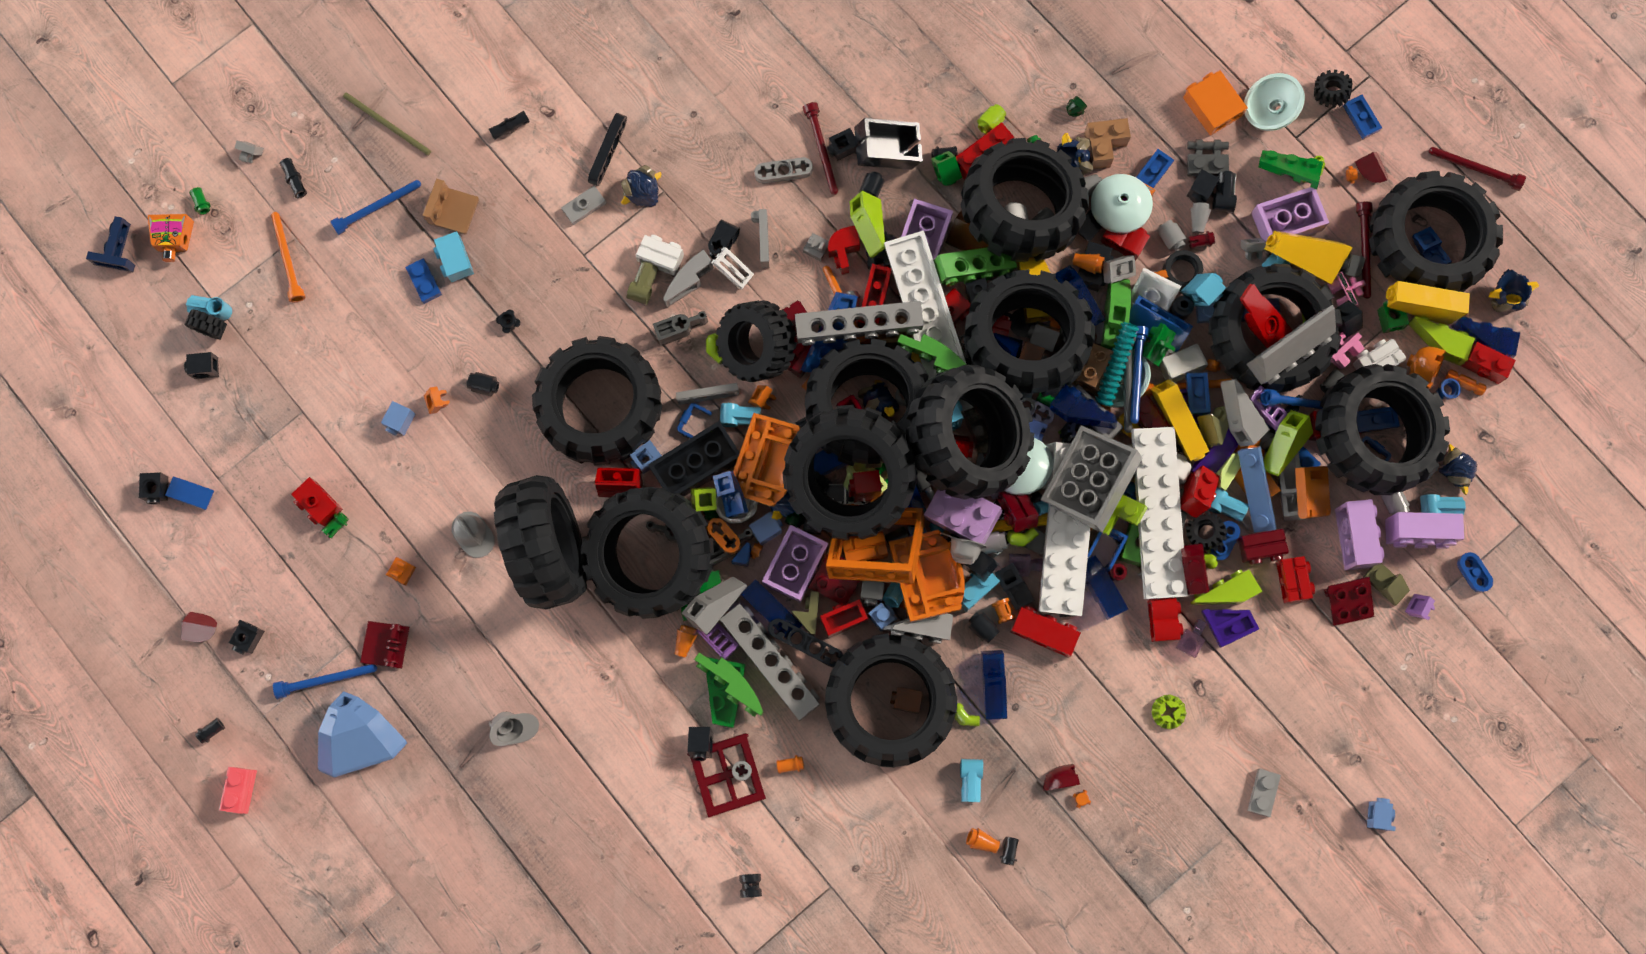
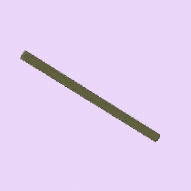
M347 92L344 93L343 97L426 155H430L431 150Z

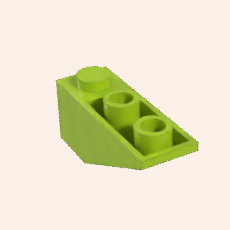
M861 191L849 201L850 215L870 258H873L885 249L881 199Z
M1415 316L1409 321V326L1428 346L1446 350L1443 354L1445 356L1444 360L1459 366L1468 360L1475 340L1468 333L1449 329V326L1442 323L1436 324L1427 317Z
M1291 410L1282 420L1263 460L1266 472L1280 476L1313 434L1310 416Z
M1240 569L1230 575L1231 580L1224 582L1222 579L1213 584L1212 587L1214 589L1208 593L1195 594V600L1190 603L1191 605L1241 604L1263 591L1250 570L1243 572Z

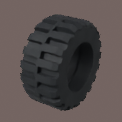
M758 300L734 305L725 312V316L719 322L721 326L717 328L716 335H718V339H716V346L719 347L718 355L722 357L724 367L729 368V373L737 376L739 380L757 382L780 376L784 370L789 368L791 364L789 361L794 359L795 353L793 351L796 349L797 342L794 341L796 332L792 329L793 323L791 319H787V313L784 310H779L780 307L775 303ZM753 324L759 329L763 338V352L760 358L754 354L749 343V332Z

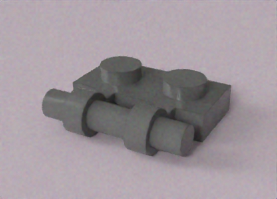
M1202 139L1188 141L1187 149H1195V154H1188L1187 176H1198L1201 169L1214 176H1218L1219 172L1229 171V154H1221V150H1228L1229 142H1221L1219 139H1214V141H1203ZM1202 150H1213V154H1202Z

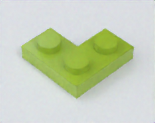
M1122 495L1102 533L1109 536L1118 518L1138 526L1147 510V506Z

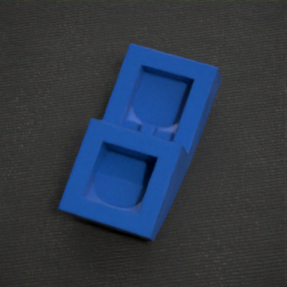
M1431 226L1412 236L1422 257L1435 263H1452L1441 247V239Z
M728 471L713 476L717 497H722L726 518L747 513V504L734 472Z
M173 476L165 496L207 510L214 490Z

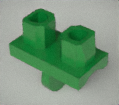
M1162 323L1158 327L1153 326L1149 332V337L1152 338L1149 345H1143V357L1152 364L1159 366L1167 351L1174 353L1175 347L1171 344L1176 333Z

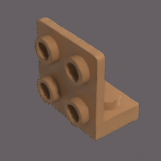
M436 178L423 217L428 224L454 232L457 231L465 235L469 229L479 198L450 189L444 180Z
M1093 344L1087 365L1083 367L1081 375L1072 384L1074 386L1079 384L1086 392L1098 397L1097 392L1101 390L1099 388L1101 385L1100 380L1106 372V366H1109L1108 360H1111L1110 354H1113V351Z

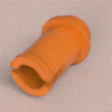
M795 755V758L777 760L776 762L779 774L796 770L800 772L804 769L802 756L798 757V755Z

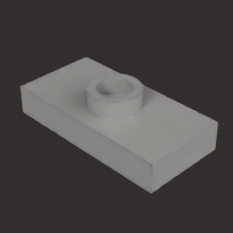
M594 185L561 207L570 222L575 225L605 205L606 200Z

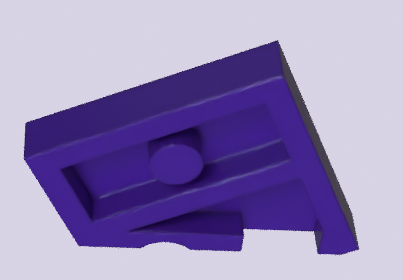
M1204 609L1201 611L1220 648L1259 630L1250 610Z

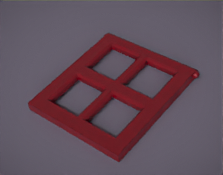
M747 733L713 743L712 753H718L723 769L721 773L705 777L701 762L690 758L708 818L766 799L749 745V734ZM741 744L745 761L752 768L750 777L755 793L737 799L731 779L734 776L732 769H728L723 749ZM745 765L736 768L739 776L748 773ZM726 780L732 801L714 806L708 786Z

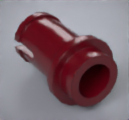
M1206 231L1205 234L1189 236L1188 243L1195 242L1191 243L1189 247L1190 249L1207 245L1211 247L1212 244H1215L1214 233Z
M1120 563L1113 565L1109 571V578L1112 581L1123 580L1127 576L1126 567Z

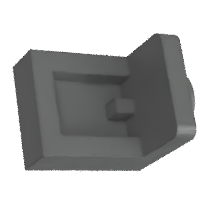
M1349 253L1340 272L1360 277L1366 258Z

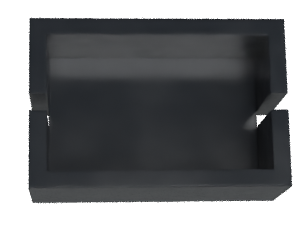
M864 118L854 127L855 142L859 145L856 148L858 166L912 170L923 162L922 146L917 144L921 140L919 123Z

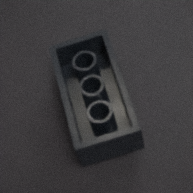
M719 420L651 462L648 466L662 488L667 489L668 492L673 494L679 493L684 497L691 493V489L701 487L712 480L713 476L722 474L736 465L740 452Z

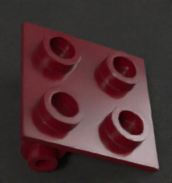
M828 552L808 587L839 604L844 603L846 605L860 580L830 579L826 568Z
M1370 577L1329 585L1327 589H1324L1325 596L1330 599L1333 626L1375 617Z
M368 621L360 663L402 669L410 627L401 626L400 624Z

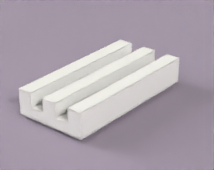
M723 247L721 249L722 252L718 253L717 258L713 259L711 263L738 289L742 290L754 273L730 250ZM727 255L747 276L744 277L724 256ZM721 261L723 264H725L742 282L740 283L719 262Z

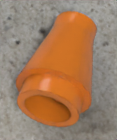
M1075 253L1073 266L1080 267L1093 274H1101L1105 257H1101L1100 254Z
M681 625L680 629H677L675 655L687 657L697 637V629L686 625Z
M971 828L966 844L971 849L996 854L1000 841L995 840L979 828Z

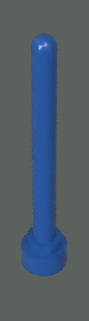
M415 180L344 219L343 217H336L330 222L337 234L340 235L346 232L345 229L348 228V225L418 189L421 186V182Z
M1138 326L1139 331H1136L1130 418L1133 424L1139 421L1143 343L1148 338L1149 330L1145 326Z
M1265 389L1261 394V403L1264 406L1273 407L1280 403L1323 409L1320 406L1321 401L1284 396L1271 389Z
M373 664L293 683L284 681L274 682L273 692L276 699L287 697L292 691L374 673L377 670V666Z

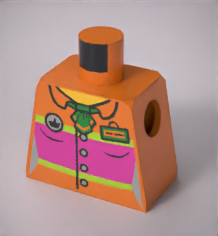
M187 214L148 215L152 247L158 252H163V261L175 262L176 252L188 250L194 220Z

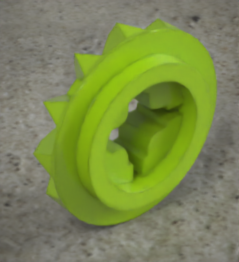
M1171 694L1159 697L1152 706L1154 721L1164 729L1179 727L1184 722L1187 714L1185 704L1179 697ZM1166 705L1169 708H1177L1172 713L1173 719L1169 715L1161 716L1166 711Z

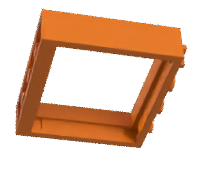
M906 508L901 518L894 524L915 526L908 564L840 560L844 540L832 538L826 563L829 578L914 584L925 524L923 508Z

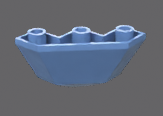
M343 691L328 707L318 731V770L329 776L338 777L393 759L404 748L407 741L379 711L359 697Z

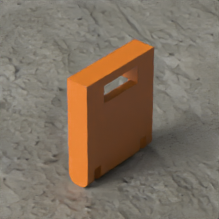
M1328 467L1295 468L1299 518L1329 516L1331 514Z

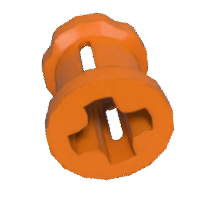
M1009 598L991 604L999 618L998 624L1016 618L1008 604Z

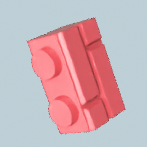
M228 767L226 775L228 778L224 784L220 811L248 814L257 770Z

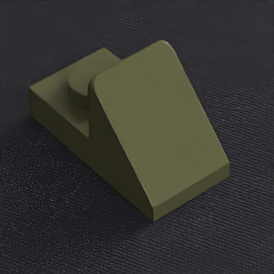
M1225 406L1216 407L1212 414L1198 416L1200 431L1207 447L1223 444L1229 428Z
M1382 563L1372 567L1363 576V578L1370 577L1371 585L1394 606L1410 591L1401 574L1394 575Z
M811 591L810 596H806L805 609H809V612L792 611L795 618L813 636L816 635L819 592Z

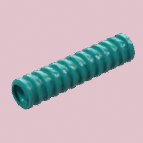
M1127 322L1120 324L1122 328L1118 330L1120 334L1116 336L1118 339L1114 342L1116 346L1112 348L1113 354H1110L1111 360H1108L1109 366H1106L1105 378L1101 380L1103 384L1099 386L1101 390L1097 392L1099 396L1095 398L1099 404L1105 406H1113L1114 404L1112 402L1116 398L1114 394L1118 392L1117 387L1120 386L1119 381L1122 380L1121 375L1124 374L1123 369L1126 368L1125 362H1128L1127 357L1131 354L1129 351L1133 348L1131 345L1135 343L1133 339L1137 337L1136 331H1139L1138 326Z

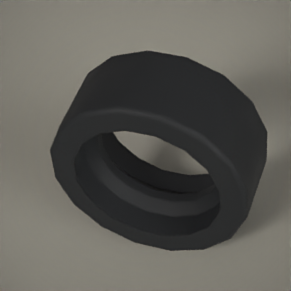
M1187 250L1174 252L1163 265V270L1166 269L1167 279L1181 286L1179 291L1191 280L1182 282L1173 277L1171 266L1175 261L1185 260L1192 264L1195 270L1193 278L1197 274H1203L1204 270L1199 256Z

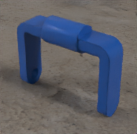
M691 403L688 409L684 410L677 427L678 432L689 439L693 435L683 431L682 428L687 424L692 415V410L696 408L709 416L712 415L711 411L696 403Z
M1368 436L1361 439L1363 443H1368L1375 451L1386 457L1385 461L1391 459V453L1378 441Z

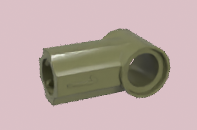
M641 262L635 280L629 285L627 299L645 305L648 304L652 294V285L659 270L657 266L649 262Z

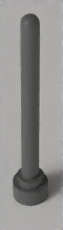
M1132 350L1129 351L1131 354L1127 357L1128 362H1125L1126 368L1123 369L1124 431L1126 433H1130L1133 429L1130 420Z

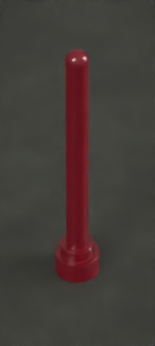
M811 102L802 107L807 119H810L830 193L836 195L838 188L818 121L819 106L817 102Z
M1436 147L1429 149V154L1507 182L1511 189L1520 191L1525 183V175L1519 173L1517 175H1510Z
M1368 201L1356 203V213L1360 217L1361 254L1362 257L1366 258L1362 269V280L1365 282L1363 297L1366 299L1371 297L1369 216L1373 212V203Z

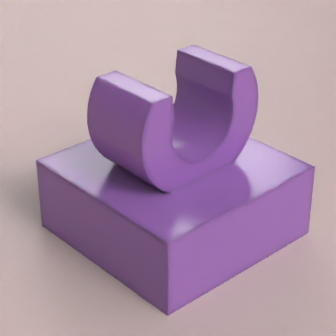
M1414 594L1405 612L1409 616L1429 620L1428 614L1430 610H1435L1433 605L1435 600L1430 596Z

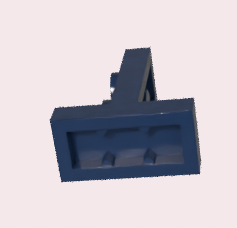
M115 216L109 227L108 241L104 244V254L88 251L86 259L96 266L134 272L135 264L127 258H121L131 224L124 218Z

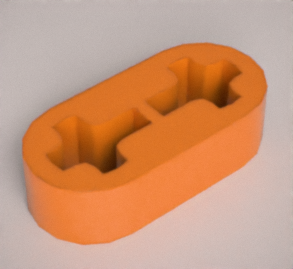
M719 518L709 521L707 526L708 533L726 553L734 554L738 552L741 546L740 539L730 527ZM713 524L722 525L720 527L724 533L722 536L717 531L712 532ZM726 536L731 541L734 539L736 540L735 548H726V546L728 545L726 540L724 539Z

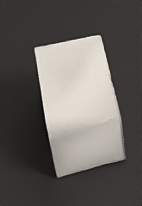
M1195 344L1164 357L1159 367L1165 380L1169 379L1175 383L1186 378V373H1199L1208 366V363L1199 345Z

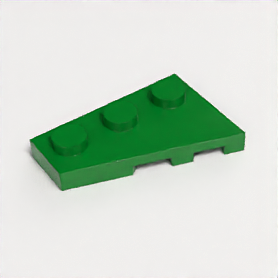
M1262 150L1258 167L1280 176L1290 175L1294 178L1293 181L1301 183L1303 180L1311 183V188L1317 189L1323 161H1318L1315 158H1302L1294 154H1280L1272 150Z
M707 657L708 659H710V660H711L712 662H714L715 664H717V663L719 662V660H720V659H715V658H709V657ZM727 661L744 677L746 664ZM708 671L706 678L712 724L734 728L739 703L736 705L727 698L729 694L725 690L729 684L726 682L725 685H722L714 679L716 675Z

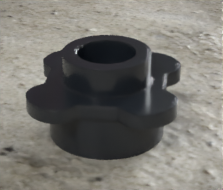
M507 310L496 318L497 324L502 326V331L506 334L510 333L514 327H519L521 323L514 316L513 310Z

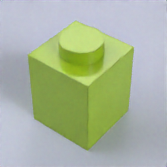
M691 489L692 508L695 511L717 510L716 489Z

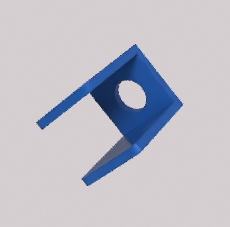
M1114 528L1110 532L1109 537L1119 541V544L1105 569L1106 572L1112 569L1128 538L1127 535ZM1100 531L1097 532L1088 549V558L1091 556L1102 535Z

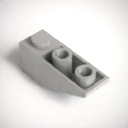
M1237 379L1222 381L1221 388L1230 432L1240 447L1255 445L1270 429Z
M731 577L696 596L682 614L695 628L707 635L746 589L747 585L735 577Z
M943 614L911 623L909 618L885 626L884 630L891 631L893 636L901 637L902 634H907L917 640L928 638L930 643L941 644L944 640H950L953 615Z

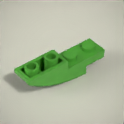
M1128 279L1108 283L1101 346L1112 350L1113 347L1115 348L1114 342L1118 340L1116 338L1119 335L1118 330L1122 328L1120 324L1123 322L1129 323L1131 285Z
M900 334L897 345L910 353L913 352L920 355L921 359L928 362L934 360L933 369L937 370V374L966 365L955 352L923 334L921 341Z
M701 653L697 654L694 659L698 662L697 668L706 674L708 671L716 675L714 679L722 685H725L726 682L729 684L725 692L729 694L727 698L736 705L741 702L746 706L744 710L754 717L757 714L763 715V709L755 692L738 670L722 657L715 664Z

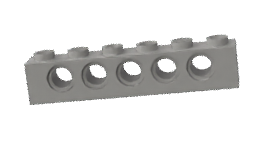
M921 301L795 314L797 342L802 343L804 346L813 345L816 341H823V343L836 342V339L853 341L857 337L865 336V339L877 338V335L886 334L887 337H893L901 332H907L908 335L919 333L920 330H923L924 326ZM897 316H903L906 318L907 322L904 324H899L896 322L895 318ZM877 318H882L886 324L878 326L874 321ZM861 320L865 323V326L863 328H856L853 323ZM840 322L844 325V328L837 331L833 328V324ZM816 324L823 327V330L819 333L811 329Z
M738 604L724 615L720 621L797 719L801 721L820 705L818 703L820 697L813 689L809 691L804 684L807 681L800 672L795 674L791 669L793 663L786 655L784 657L778 652L780 647L772 638L769 641L764 635L767 630L760 622L756 624L751 617L754 614L748 606L742 607L741 604ZM744 622L751 625V629L747 633H742L739 630L740 625ZM756 639L764 641V646L760 650L752 647L753 641ZM770 655L777 657V664L772 667L767 666L765 663L766 658ZM782 672H788L791 675L788 683H781L779 681V675ZM795 689L803 690L804 697L801 700H794L792 698V692Z

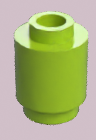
M998 104L990 106L977 120L979 130L987 134L1005 120L1006 111Z

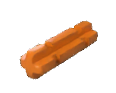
M1450 369L1445 376V379H1455L1460 384V387L1468 391L1473 390V393L1482 396L1487 388L1485 384L1481 382L1476 383V380L1463 374L1459 375L1453 369Z

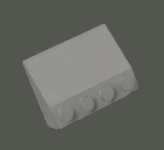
M1331 305L1315 314L1247 363V366L1261 385L1266 382L1272 384L1280 378L1279 373L1284 369L1287 372L1298 365L1296 361L1299 358L1303 357L1305 360L1315 353L1313 348L1317 345L1323 347L1332 340L1330 336L1336 333L1334 306Z
M1081 426L1041 500L1077 521L1103 532L1138 468L1142 456L1138 450Z

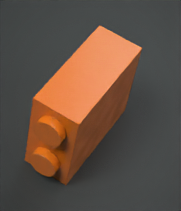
M1221 70L1216 73L1210 72L1198 84L1194 82L1189 85L1183 97L1210 136L1244 116L1248 109Z

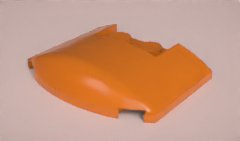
M753 413L734 469V474L740 484L744 498L773 507L787 493L788 490L784 489L782 474L785 469L784 458L789 444L800 430L799 425Z
M939 530L923 533L914 584L899 583L910 623L961 610L965 591L962 565L952 558L950 541L945 540ZM913 536L889 542L893 563H909Z

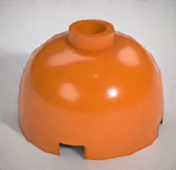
M1428 346L1419 349L1415 355L1411 354L1407 362V366L1410 367L1409 375L1412 373L1418 374L1429 382L1426 387L1431 389L1434 384L1431 382L1432 378L1437 377L1445 357L1443 354L1446 350Z

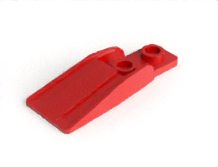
M1249 284L1240 297V301L1249 312L1244 317L1251 331L1268 349L1293 330L1274 306L1261 295L1256 286Z

